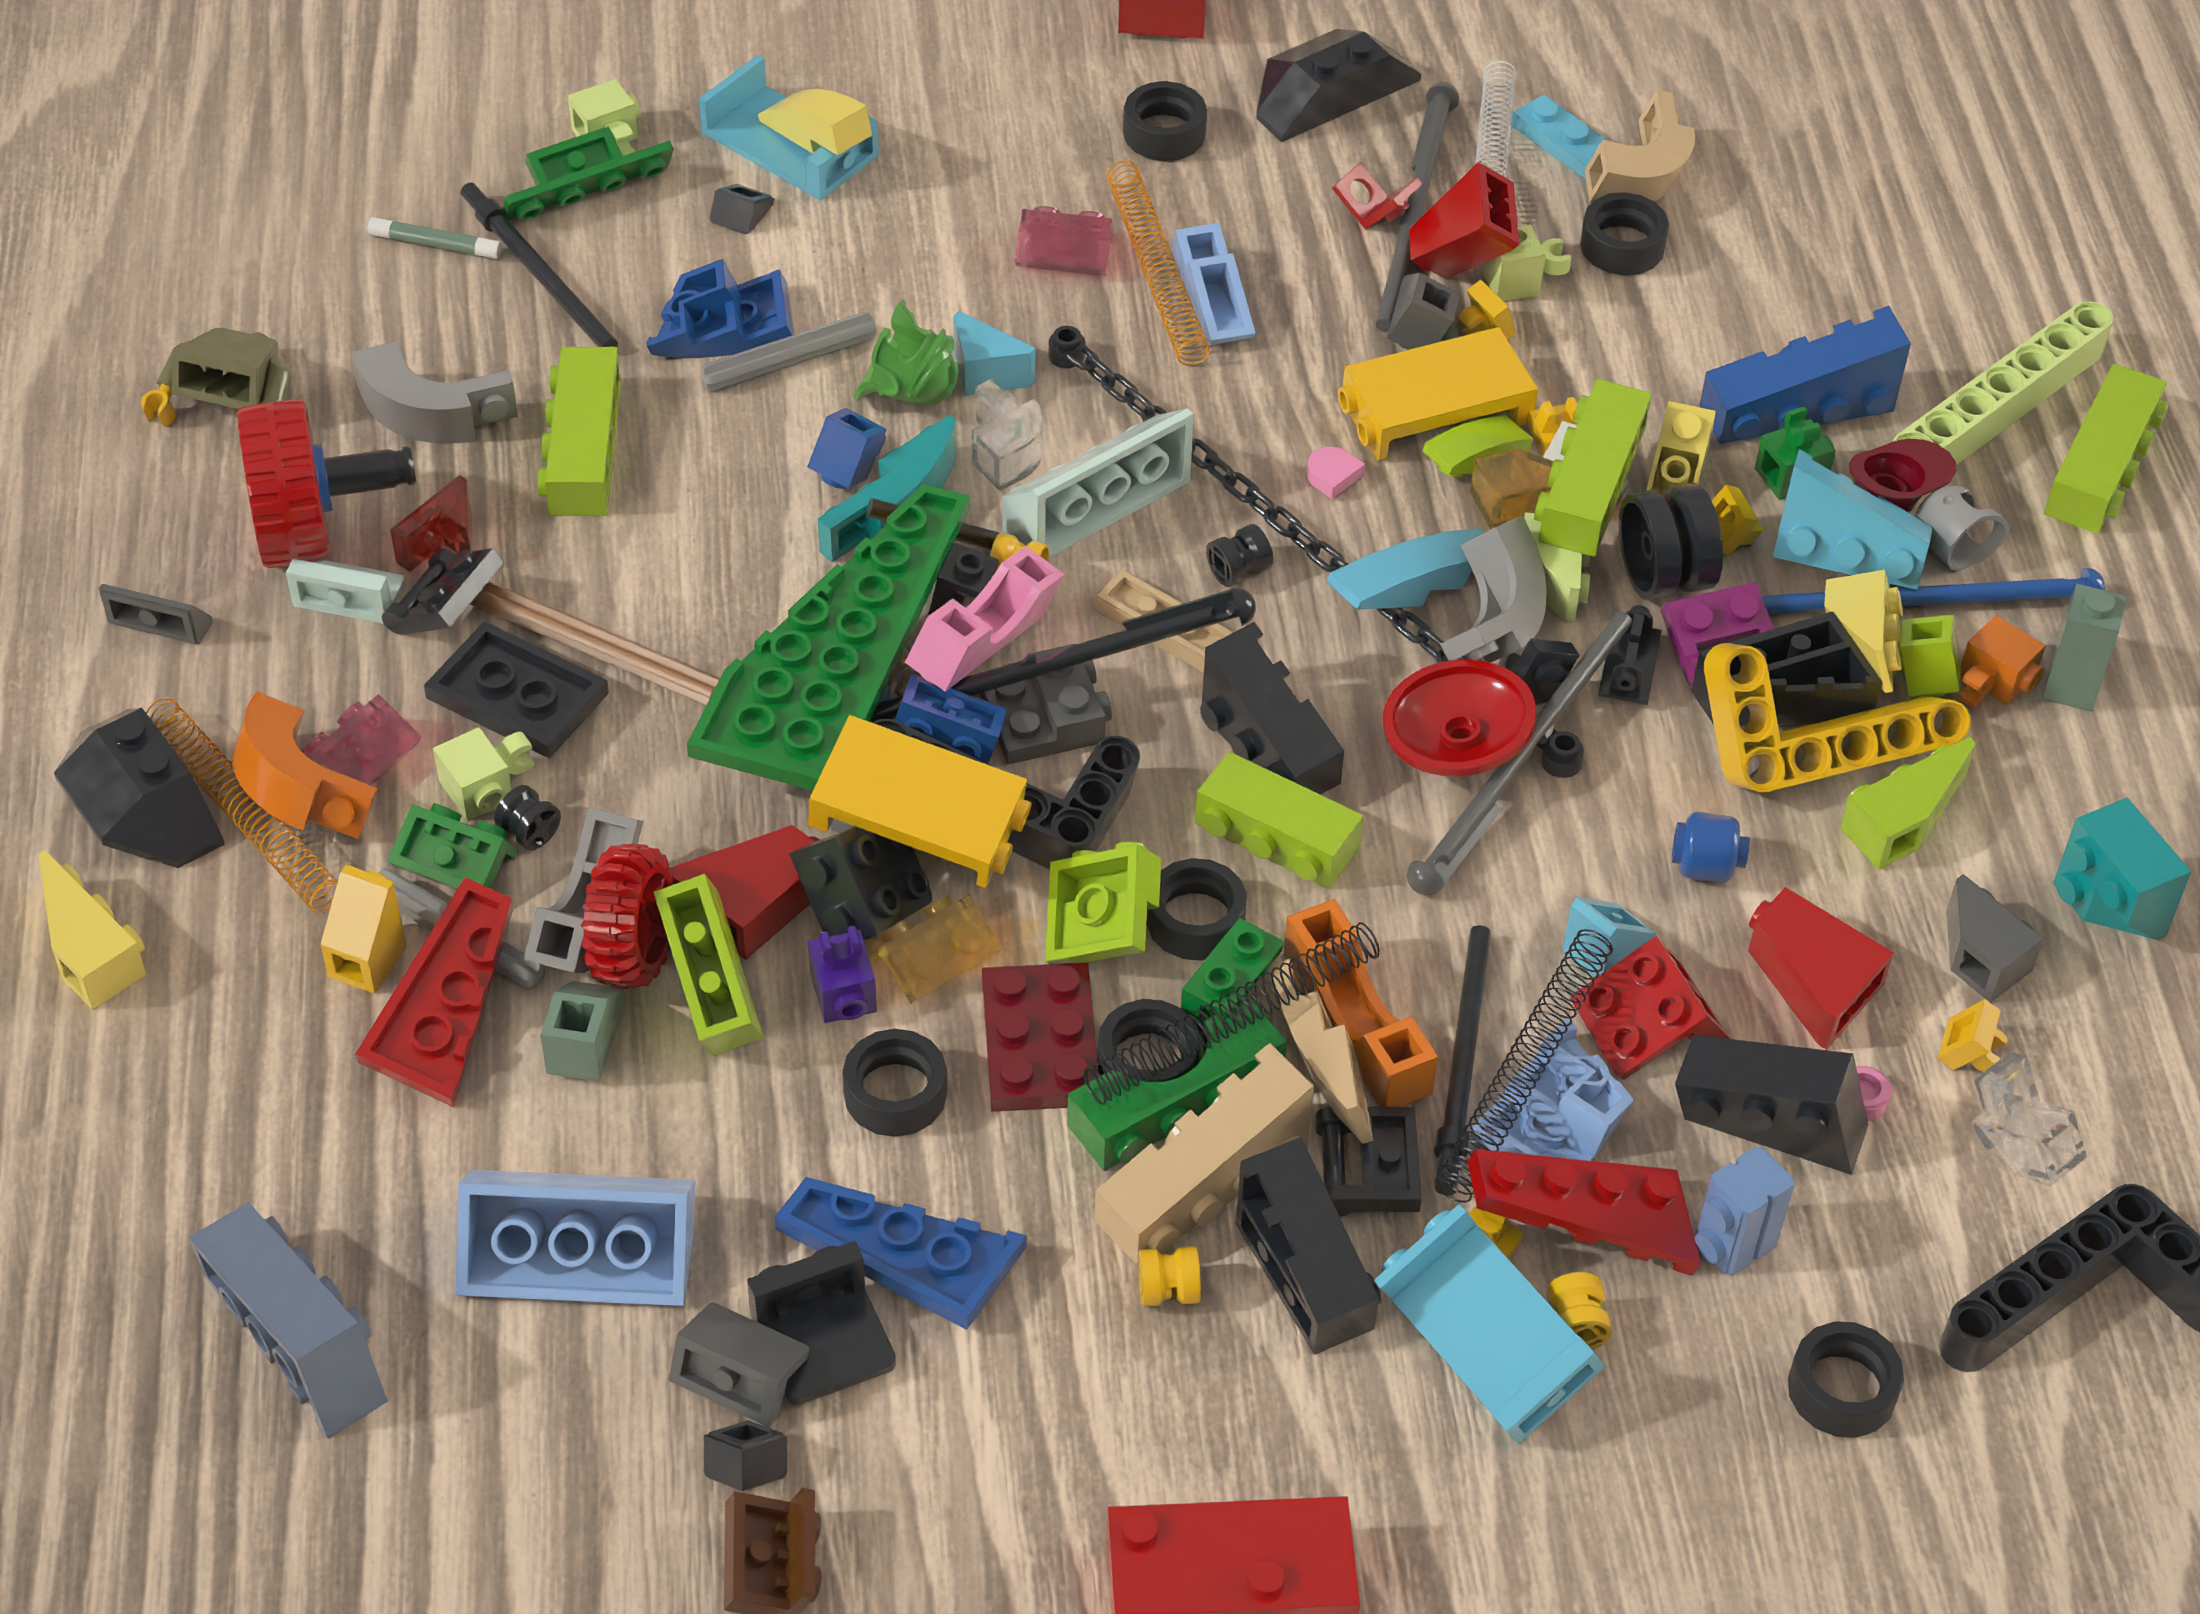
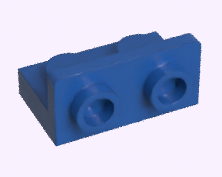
M911 673L895 721L988 764L998 741L1007 709L952 688L945 692L935 684L929 683L924 678Z

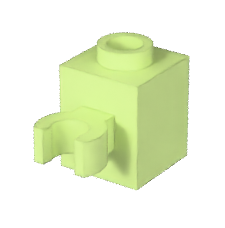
M617 79L568 95L571 129L577 137L609 126L622 156L635 152L629 141L638 138L637 119L641 117V110L634 94H627Z
M1532 225L1519 226L1520 244L1514 250L1483 264V275L1489 288L1502 301L1540 296L1543 272L1551 275H1563L1570 270L1571 256H1562L1564 244L1562 239L1552 238L1540 244Z
M480 727L433 748L439 782L467 821L497 809L500 801L512 790L509 774H522L535 766L534 761L527 753V751L532 749V745L523 732H516L507 736L498 747L494 748Z

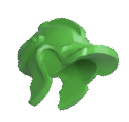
M901 300L895 307L891 318V327L895 334L892 338L890 329L884 328L872 352L871 365L854 392L853 397L856 401H859L874 392H878L879 397L886 395L898 401L926 406L941 402L947 396H951L958 382V364L954 362L951 354L955 344L953 337L946 335L944 328L938 335L932 329L925 330L920 328L916 324L914 314L906 307V302Z

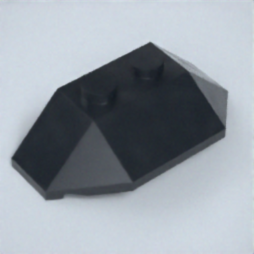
M1335 29L1267 59L1256 119L1282 143L1421 81L1422 74L1396 50L1365 31Z
M142 707L127 709L81 731L54 772L56 781L104 846L140 857L161 859L163 864L180 868L225 845L223 836L191 772Z

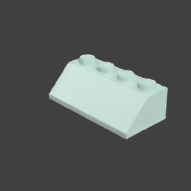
M1187 408L1156 415L1139 425L1130 427L1124 433L1111 440L1092 447L1075 459L1054 467L1037 479L1014 488L1010 493L1003 496V531L1017 536L1019 542L1024 543L1025 546L1032 541L1048 544L1050 547V558L1189 483L1194 414Z

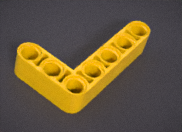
M1721 643L1707 653L1704 661V673L1722 771L1727 781L1739 788L1756 792H1770L1936 750L1945 744L1951 746L1963 740L1970 729V715L1962 703L1930 696L1779 733L1768 666L1764 655L1758 649L1745 645ZM1738 656L1741 661V670L1739 675L1732 679L1730 664ZM1748 706L1750 720L1747 726L1741 729L1739 715L1741 710ZM1939 710H1941L1943 722L1936 731L1934 728V718ZM1895 721L1897 735L1890 743L1888 740V730ZM1849 733L1851 736V747L1843 755L1841 743L1844 736ZM1803 744L1805 758L1802 764L1797 767L1795 753L1798 747ZM1757 756L1759 769L1757 774L1750 779L1748 765L1750 760Z

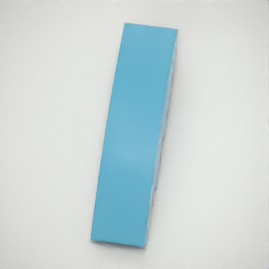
M1480 528L1445 531L1408 540L1371 553L1331 572L1326 582L1357 610L1421 607L1431 590L1463 589L1473 571L1460 545L1485 532Z

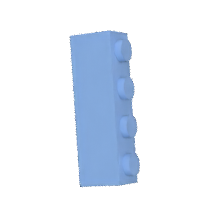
M470 1170L459 1182L456 1295L684 1306L694 1238L696 1180Z

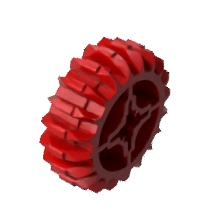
M633 843L618 846L611 845L606 852L600 855L598 865L594 866L591 870L592 880L586 886V903L582 905L584 921L580 926L584 928V938L581 945L583 949H586L584 960L586 965L590 967L589 970L592 978L598 979L602 984H610L613 988L623 989L649 986L652 980L656 979L660 974L661 965H664L667 961V949L670 947L654 891L674 885L672 884L674 873L672 868L669 867L667 856L661 854L659 849Z

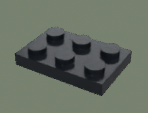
M485 621L424 684L426 699L504 737L516 732H523L532 745L531 750L549 759L609 694L606 679Z

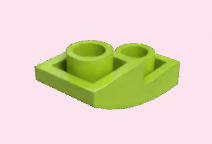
M1494 416L1474 420L1451 428L1427 441L1422 451L1438 465L1437 467L1442 473L1451 477L1461 478L1465 474L1486 473L1491 458L1502 460L1507 456L1528 455L1533 438L1507 416Z

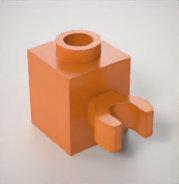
M1995 615L1967 642L1961 663L1962 682L1967 685L1960 691L1957 699L1975 708L1983 701L1987 693L2006 705H2009L2022 691L2030 693L2044 673V668L2040 666V662L2046 645Z

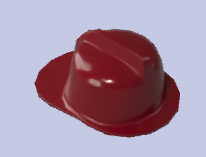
M1907 438L1854 455L1849 462V470L1855 479L1854 485L1877 498L1881 496L1909 513L1923 495L1936 491L1952 481L1956 474V461L1949 451L1936 443L1924 439Z

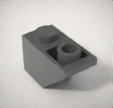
M1421 273L1406 275L1401 282L1387 339L1397 343L1406 350L1440 342L1454 321L1460 293Z
M1964 874L1958 877L1946 910L1950 970L1991 1003L2033 971L2044 938L2037 934L2030 924L2020 920L1995 900L1989 891L1979 887Z

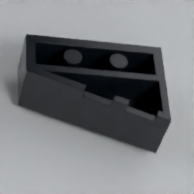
M1833 611L1728 642L1751 646L1758 649L1764 655L1768 666L1778 724L1820 723L1872 710L1876 707L1882 680ZM1708 648L1699 652L1691 692L1714 725L1704 673V661L1707 653L1712 649ZM1738 656L1730 664L1732 679H1735L1741 670V661ZM1745 706L1740 712V726H1746L1749 723L1750 711L1748 706Z
M1302 1137L1242 1160L1240 1163L1235 1224L1313 1354H1318L1375 1330L1377 1309L1381 1303L1379 1287L1375 1283L1373 1276L1365 1271Z

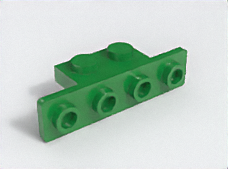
M609 126L527 153L525 163L536 186L505 197L503 209L506 212V217H508L507 220L510 221L519 218L521 221L530 220L540 215L545 208L559 203L563 207L570 206L581 201L586 194L600 189L602 192L617 190L627 180L642 175L646 179L655 177L663 173L670 164L674 151L671 141L622 156Z

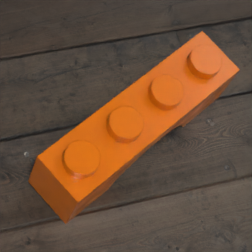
M1335 899L1287 916L1283 953L1285 959L1298 958L1300 953L1306 954L1309 948L1315 949L1317 944H1324L1326 939L1332 940L1334 935H1341L1343 930L1349 931L1352 925ZM1353 928L1351 932L1357 936V932ZM1345 932L1342 937L1350 943L1349 933ZM1351 935L1353 945L1360 958L1364 961L1361 945ZM1336 937L1334 942L1341 947L1340 937ZM1343 940V945L1349 959L1357 966V960L1353 951ZM1327 942L1325 946L1333 952L1332 942ZM1334 944L1340 963L1348 971L1349 967L1344 955ZM1319 946L1317 951L1324 957L1323 947ZM1326 950V955L1331 967L1338 975H1340V970L1335 959ZM1310 951L1308 956L1316 962L1314 951ZM1317 954L1324 974L1331 980V974L1327 965ZM1301 956L1299 960L1307 966L1306 956ZM1308 958L1315 978L1322 985L1323 981L1318 969ZM1293 960L1292 963L1295 969L1299 972L1297 961ZM1360 961L1358 969L1351 965L1350 973L1342 969V977L1339 978L1334 975L1333 982L1325 979L1324 987L1316 983V991L1320 996L1333 1028L1345 1025L1360 1059L1363 1081L1380 1107H1403L1433 1095L1438 1062L1436 1052L1412 1016L1398 1020L1387 1010L1373 987L1365 963ZM1300 964V968L1306 982L1312 989H1314V984L1312 982L1310 975L1308 974L1306 969Z

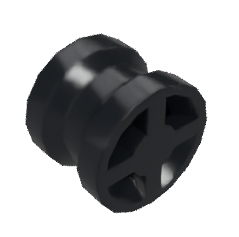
M520 785L508 792L500 801L494 816L496 826L504 829L508 834H516V841L525 849L533 851L541 848L553 837L561 820L560 810L551 802H541L539 794L528 785Z

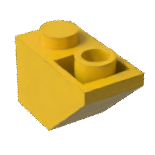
M346 864L340 872L321 941V949L328 977L375 994L407 948L394 881L389 880L379 872L372 870L364 871Z

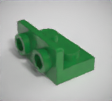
M433 803L429 811L412 804L387 862L396 868L455 890L458 889L465 877L491 889L504 857L515 860L519 850L505 839L508 832L498 826L479 820L475 828L460 822L462 815L445 806Z
M1239 918L1182 988L1181 1009L1187 1014L1192 1015L1195 1009L1201 1010L1203 1005L1210 1006L1212 1000L1219 1001L1222 995L1228 996L1230 991H1237L1239 986L1245 987L1248 981L1254 982L1257 976L1262 977L1283 951V941ZM1253 984L1247 985V989L1250 991L1254 987ZM1240 988L1238 993L1245 998V989ZM1231 993L1230 998L1239 1006L1236 994ZM1222 998L1221 1003L1230 1012L1227 998ZM1214 1002L1212 1008L1221 1016L1219 1004ZM1230 1002L1232 1010L1234 1012L1236 1010V1007ZM1221 1006L1224 1017L1229 1018L1230 1016ZM1205 1007L1203 1012L1211 1018L1210 1008ZM1196 1012L1194 1017L1203 1025L1201 1013ZM1195 1021V1024H1196V1026H1197V1029H1198L1199 1033L1201 1034V1032H1202L1203 1030L1201 1029V1027L1199 1026V1024Z

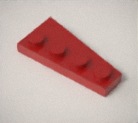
M466 877L463 879L355 1053L358 1063L454 1107L514 910L512 898Z
M1476 1149L1467 1161L1477 1209L1544 1230L1549 1224L1556 1225L1574 1234V1239L1592 1245H1595L1599 1239L1626 1247V1255L1648 1262L1654 1256L1673 1262V1270L1692 1275L1701 1264L1681 1182L1676 1169Z

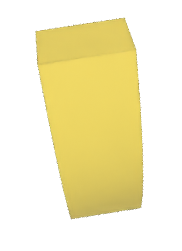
M802 90L758 113L761 123L811 153H814L823 146L838 156L872 136L867 105L849 96L830 90Z

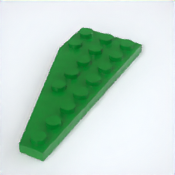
M926 484L921 485L887 517V525L872 539L866 537L854 548L855 555L843 566L837 564L788 610V618L772 633L766 630L754 641V649L742 661L736 658L724 669L687 742L688 757L813 791L849 715L868 722L871 721L932 591L938 574L970 510V496Z

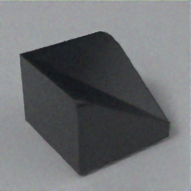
M750 1420L708 1432V1434L704 1435L705 1476L740 1491L782 1479L787 1474V1436L783 1435L782 1432Z

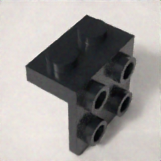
M852 826L839 834L801 846L789 853L822 932H827L829 937L848 933V927L855 926L861 931L863 940L878 936L932 902V892L929 887L928 878L919 864L913 847L859 827Z
M856 1241L838 1247H824L810 1257L785 1266L774 1265L768 1267L757 1276L747 1279L750 1316L752 1320L809 1346L807 1360L787 1379L785 1395L790 1403L801 1405L889 1373L895 1368V1352L865 1290L864 1258Z

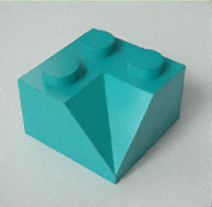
M2126 797L2075 819L2053 884L2061 899L2065 903L2070 904L2083 921L2159 940L2167 936L2192 871L2129 798Z

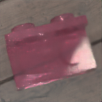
M1038 206L1034 210L1022 209L1015 264L1017 267L1106 276L1110 244L1113 243L1114 236L1113 221L1111 218H1105L1101 213L1094 211H1082L1075 215L1060 213L1058 209L1049 206Z
M377 694L365 706L359 701L351 705L337 720L340 727L329 737L324 732L319 733L304 747L302 753L327 769L372 785L417 746L422 736Z

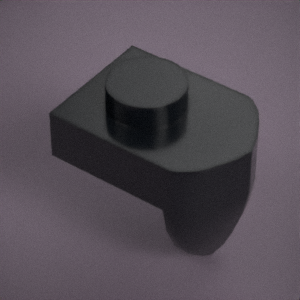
M1530 638L1521 656L1511 653L1507 657L1505 668L1518 675L1527 684L1533 694L1535 705H1539L1550 700L1569 675L1580 655L1572 642Z

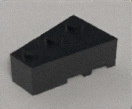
M1253 622L1205 647L1200 713L1206 726L1214 732L1217 731L1231 745L1234 754L1321 795L1341 784L1344 749L1310 700L1307 699L1300 703L1286 684L1284 678L1288 677L1290 672L1282 660L1273 664L1258 643V639L1262 638L1263 633L1257 624Z
M1693 1035L1675 1082L1685 1120L1852 1175L1869 1125L1853 1053Z

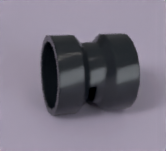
M1249 524L1238 529L1235 536L1230 539L1220 537L1209 542L1206 546V555L1211 571L1220 584L1225 587L1241 582L1245 574L1249 572L1259 574L1270 569L1273 565L1274 558L1269 540L1264 532L1255 524Z

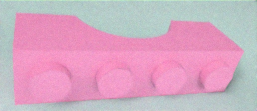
M1023 547L1001 563L986 587L966 608L954 599H951L929 615L905 663L919 672L927 682L935 684L946 692L1043 617L1065 574L1028 547Z

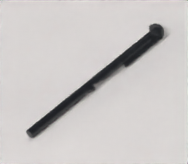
M1231 588L1230 590L1122 621L1126 630L1072 645L1050 656L1036 660L1035 653L1027 655L1021 661L964 677L951 688L973 696L1239 617L1241 626H1244L1253 619L1256 612V603L1248 591L1242 588ZM903 696L879 702L870 722L872 723L880 719H895Z

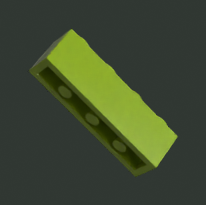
M561 347L559 366H551L550 391L551 394H555V399H547L546 424L547 428H551V433H543L542 458L544 462H547V467H539L538 494L539 496H547L549 516L608 515L621 388L618 347Z
M2115 363L2112 364L2053 481L2044 515L2099 534L2107 516L2116 519L2126 492L2120 489L2122 486L2131 488L2141 463L2136 461L2135 458L2137 456L2145 459L2155 432L2150 431V428L2153 427L2159 430L2168 410L2169 403L2162 401L2167 381Z
M1596 378L1589 397L1580 396L1574 416V423L1577 424V427L1567 428L1561 447V455H1564V459L1554 460L1547 485L1551 488L1550 493L1541 492L1535 509L1534 520L1541 521L1539 542L1596 557L1646 429L1652 397L1651 392Z

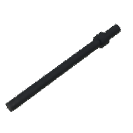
M469 182L461 188V196L475 210V218L487 231H494L597 347H617L618 341L507 220L508 217H506V212L496 200L488 199L475 183Z
M1476 925L1470 929L1444 1123L1437 1130L1434 1154L1439 1158L1436 1176L1441 1173V1167L1445 1165L1446 1159L1450 1157V1152L1455 1148V1143L1459 1141L1460 1134L1464 1132L1491 937L1490 929L1482 925ZM1462 1141L1463 1145L1468 1148L1469 1141ZM1458 1149L1461 1156L1467 1157L1465 1150ZM1457 1157L1453 1158L1455 1163L1460 1165L1462 1160ZM1451 1159L1448 1161V1164H1453ZM1448 1166L1452 1173L1459 1174V1170L1455 1166ZM1446 1167L1444 1168L1443 1172H1448ZM1443 1178L1438 1179L1439 1185L1448 1195L1456 1193L1455 1190L1446 1184ZM1445 1178L1453 1187L1457 1188L1458 1182ZM1435 1185V1190H1436V1192H1438L1439 1194H1442V1193L1437 1189V1187H1436V1185Z

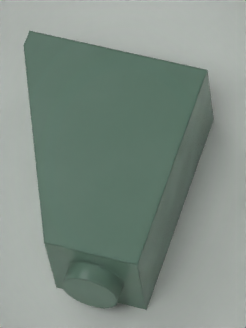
M2076 583L2058 630L2042 699L2092 712L2120 630L2127 596Z

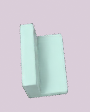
M292 559L286 571L290 596L294 607L384 624L381 618L382 614L390 604L397 603L405 587V579L401 574L328 560L308 562Z

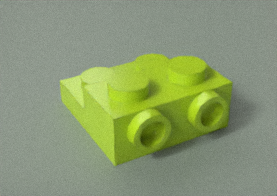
M1127 841L1116 844L1115 849L1102 852L1076 851L1072 854V858L1050 862L1045 962L1048 964L1085 963L1145 952L1147 910L1159 908L1161 857L1147 850L1146 845L1142 843Z

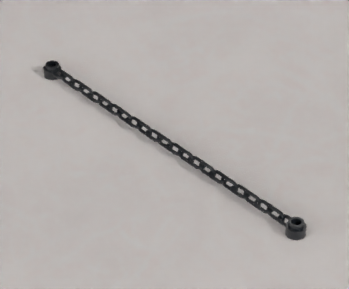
M1061 326L1050 336L1048 341V357L1055 366L1060 368L1077 367L1088 371L1094 379L1101 383L1105 391L1119 402L1127 403L1133 411L1141 416L1143 422L1154 417L1156 413L1159 415L1168 413L1163 408L1152 405L1146 397L1138 392L1135 385L1124 376L1113 373L1108 366L1100 361L1099 357L1085 345V338L1077 328ZM1098 367L1106 375L1103 377L1095 370V368ZM1116 380L1126 387L1124 396L1113 388ZM1137 399L1145 408L1142 409L1134 401ZM1192 437L1191 461L1196 466L1207 469L1239 501L1248 503L1280 535L1291 538L1296 545L1306 552L1308 558L1326 572H1333L1348 565L1338 551L1328 543L1317 540L1311 532L1302 526V523L1285 508L1276 506L1267 496L1260 492L1259 487L1239 472H1234L1229 465L1219 458V455L1200 439ZM1196 446L1207 453L1204 462L1193 454ZM1219 466L1227 474L1225 476L1222 475L1214 467ZM1237 479L1248 487L1245 495L1234 488ZM1258 499L1268 507L1266 510L1256 502ZM1278 513L1290 521L1287 530L1276 522L1279 516ZM1302 534L1310 543L1306 544L1298 535ZM1321 548L1332 556L1330 565L1317 556L1320 554ZM1402 607L1392 608L1396 612L1395 615L1386 608L1376 609L1405 638L1412 643L1420 644L1426 652L1436 659L1437 663L1448 661L1440 645L1444 641L1436 636L1431 628L1415 614L1404 611ZM1407 619L1420 628L1416 636L1404 627ZM1431 640L1440 648V650L1437 651L1427 642ZM1465 655L1458 657L1457 659L1460 660L1468 658ZM1553 728L1551 737L1545 744H1536L1543 750L1541 758L1542 767L1550 775L1568 778L1580 771L1584 748L1575 734L1568 731L1558 732Z

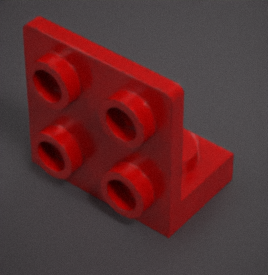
M1657 936L1599 975L1594 980V986L1590 987L1589 994L1585 995L1586 998L1581 1003V1009L1577 1010L1614 1072L1621 1079H1627L1686 1037L1690 1041L1693 1035L1730 1039L1680 959ZM1581 988L1584 993L1588 990L1587 988ZM1574 994L1579 1001L1583 1000V995ZM1571 996V1000L1577 1001L1574 997ZM1573 1003L1575 1008H1578L1579 1004Z

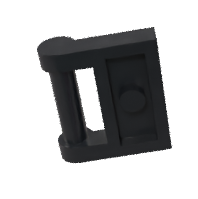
M445 548L437 549L428 561L429 568L399 603L390 604L381 616L384 625L398 635L450 628L504 562L494 548L476 551L465 549L456 554Z
M1325 1107L1316 1112L1315 1129L1322 1139L1324 1185L1339 1217L1346 1216L1351 1211L1420 1212L1422 1199L1415 1107H1368L1373 1141L1363 1144L1360 1142L1362 1185H1346L1343 1136L1346 1133L1352 1132L1333 1112L1331 1107Z

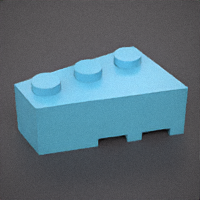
M1799 449L1772 557L1849 575L1885 570L1889 584L1918 590L1929 548L1932 526L1881 496L1877 498L1854 485L1850 478L1841 473L1837 475L1813 461L1812 456Z

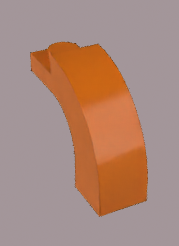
M256 691L246 707L232 755L233 770L241 787L265 811L303 831L307 823L312 821L359 839L365 829L378 788L327 769L309 759L295 743L305 710Z

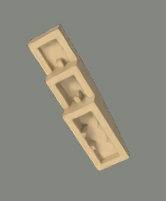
M1290 959L1272 963L1271 971L1274 967L1280 968L1283 962L1289 963ZM1284 965L1282 970L1290 976L1288 965ZM1291 968V972L1297 986L1305 994V990L1300 981L1299 976ZM1275 970L1273 974L1282 982L1280 970ZM1283 974L1289 992L1296 999L1295 989L1289 979ZM1274 978V982L1280 996L1286 1003H1288V999L1283 988L1281 987L1279 982ZM1317 991L1308 993L1307 996L1299 993L1298 1001L1290 997L1289 1006L1281 1002V1009L1306 1067L1331 1109L1362 1144L1373 1141L1360 1059L1345 1025L1333 1028Z

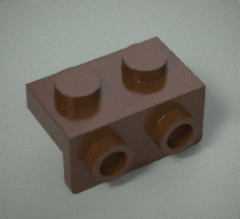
M802 1487L790 1502L734 1491L725 1501L724 1611L740 1614H800L810 1602L817 1598L822 1574L820 1567L815 1566V1544L820 1535L821 1516L819 1512H815V1490Z

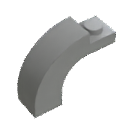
M398 341L351 352L357 386L365 407L380 424L401 436L429 443H462L476 440L475 426L518 417L514 384L509 370L457 382H436L418 376L407 366Z
M1523 515L1460 545L1476 577L1480 591L1481 606L1478 619L1470 629L1440 644L1448 661L1468 654L1470 660L1482 658L1483 661L1492 663L1522 649L1527 645L1530 638H1534L1538 633L1546 609V579L1537 544Z
M588 807L576 858L567 885L558 901L552 907H536L523 960L573 973L589 971L590 967L586 965L584 960L586 949H583L581 945L584 938V928L580 925L584 921L582 905L586 903V886L592 880L591 870L594 866L598 865V858L611 845L638 844L644 821Z

